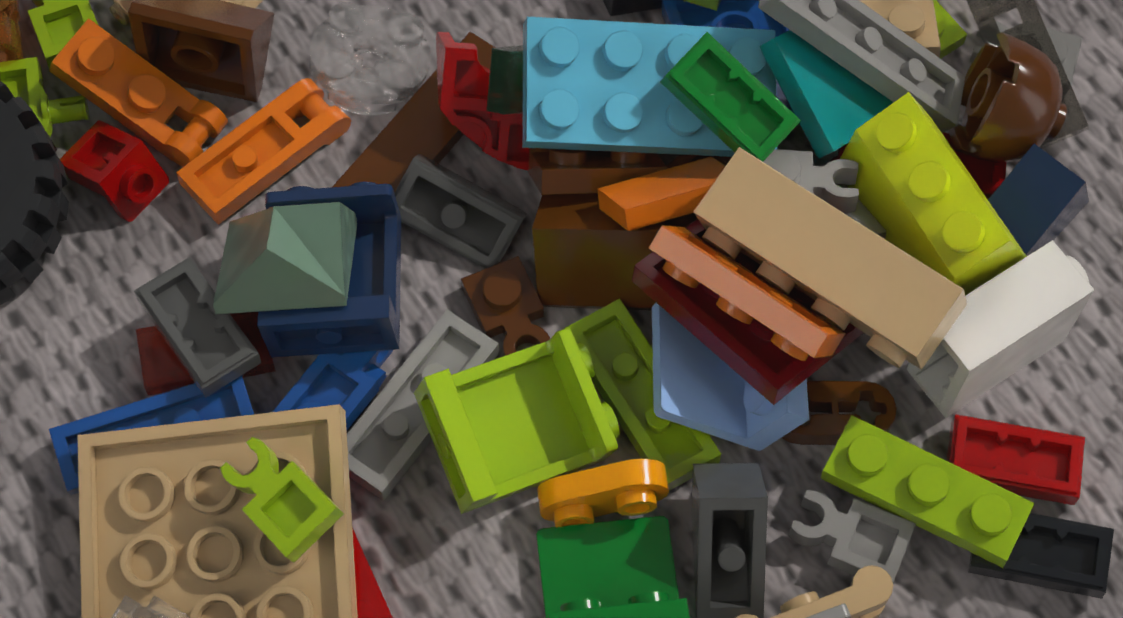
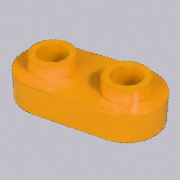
M630 459L548 479L538 486L537 492L540 516L545 520L555 522V527L593 524L595 521L594 517L615 512L627 516L652 512L657 508V502L668 495L669 489L664 463L654 459Z

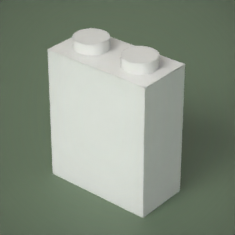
M1053 240L967 294L966 307L921 370L909 362L907 371L945 418L949 417L1065 341L1094 292L1093 287L1089 284L1086 271L1075 258L1066 256Z

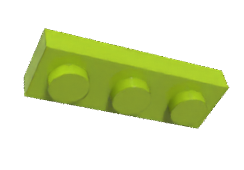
M620 299L565 327V329H571L576 343L582 342L587 347L595 369V376L592 382L604 401L613 409L618 423L641 459H654L664 463L669 491L692 479L693 464L720 463L721 452L709 434L659 418L655 415L653 406V350Z
M851 415L821 475L822 480L889 513L916 523V526L1004 568L1035 504Z

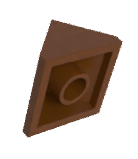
M221 0L132 1L128 14L135 50L138 55L184 88L253 102L258 101L267 61L274 19L273 12Z
M598 193L542 195L532 226L537 295L543 307L601 309L620 299L627 310H652V306L656 302L632 282L635 264L653 252L649 249V246L661 226H669V220L628 231L600 210Z

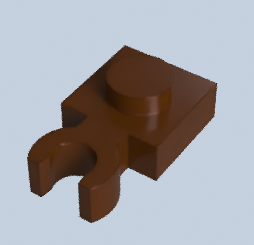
M519 256L461 278V288L482 332L490 338L502 333L504 334L503 356L515 353L516 349L524 343L537 345L550 340L548 333L543 328L531 324L532 321L544 317V307Z

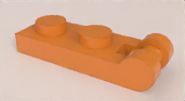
M89 18L51 62L49 72L171 161L182 167L203 153L201 147L209 137L216 138L228 124L226 115L217 106L206 100H199ZM174 114L188 123L182 132L174 131L166 125Z
M302 79L177 171L179 183L219 225L324 144L330 145L346 133L351 125V119L338 106H329L323 100V90L312 79ZM306 116L310 121L301 128L293 121L296 117Z

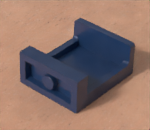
M357 182L344 187L314 189L307 186H296L286 191L266 193V209L274 206L340 202L355 212L357 218L347 306L259 311L257 327L271 358L399 349L401 214L392 185Z

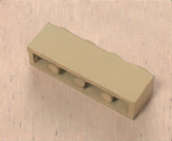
M740 147L694 210V214L706 229L702 236L704 241L733 260L741 252L757 262L760 266L755 273L785 294L789 295L794 287L815 300L810 309L840 330L844 331L850 323L869 335L871 338L866 346L895 367L900 368L904 361L907 360L922 370L967 305L963 288Z

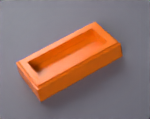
M707 157L597 188L599 208L628 231L694 213V210L723 171L725 165L713 157Z

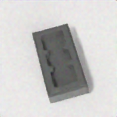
M190 257L134 290L137 300L205 398L261 363L259 353L230 313L215 314L213 307L215 292Z

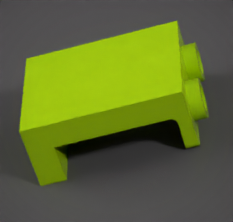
M570 328L557 331L546 342L452 375L449 368L428 375L422 379L414 391L415 398L461 514L536 487L548 479L570 474L604 461L618 449L616 439L619 438L620 430L616 415L607 402L600 401L592 382L595 376L592 357L584 343H576Z

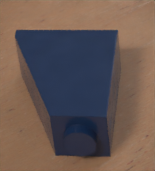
M1033 144L988 201L1025 255L1028 256L1050 241H1054L1089 202L1086 182L1036 144Z

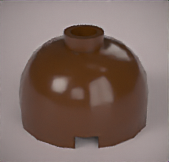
M1003 32L996 34L1000 45L996 46L987 42L980 49L965 76L961 105L966 107L962 125L958 123L956 127L949 129L950 145L956 151L994 163L1022 159L1033 144L1040 147L1046 138L1054 139L1060 132L1067 114L1066 105L1061 103L1063 88L1056 65L1039 49Z

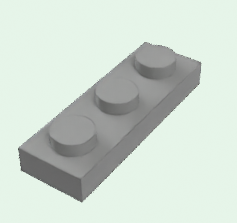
M447 309L347 433L349 478L384 501L432 440L414 395V391L422 379L448 368L452 375L495 360L499 355V343Z

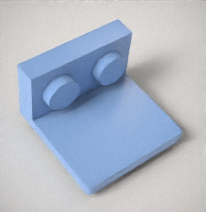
M655 303L652 306L653 406L657 417L757 451L765 449L809 420L807 379L773 405L660 305Z

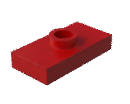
M955 414L950 427L947 461L1019 496L1075 505L1080 498L1085 437Z

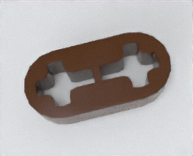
M807 381L809 411L828 412V414L811 415L808 425H800L782 438L789 443L799 445H836L851 415L861 419L856 414H839V412L855 411L858 402L862 400L869 402L871 411L881 412L880 415L876 416L873 426L889 432L896 417L897 407L895 400L890 392L878 383L868 381Z

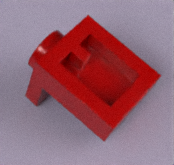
M98 120L60 158L64 165L66 176L69 179L104 196L119 217L128 222H132L169 184V177L141 139L101 120Z

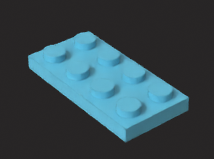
M527 16L523 23L522 147L732 157L735 153L662 85L660 81L699 39L708 32L776 96V78L759 47L775 38V30Z

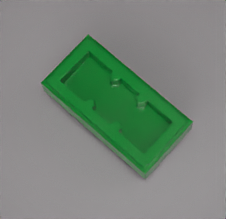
M708 32L699 39L660 81L734 153L740 147L762 162L801 121Z

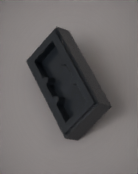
M1030 513L1004 568L971 553L968 573L1102 599L1107 589L1114 529Z

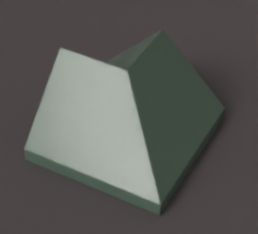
M340 202L274 206L230 221L213 301L215 314L347 306L357 230L356 213Z

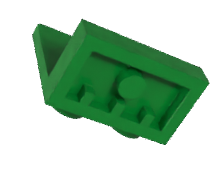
M665 516L541 528L537 531L536 541L545 618H690L687 598H679L669 522Z

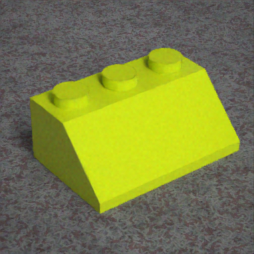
M909 92L855 130L840 159H849L858 163L855 185L847 186L848 188L859 189L858 199L887 231L885 239L963 288L965 296L1027 257L933 119Z

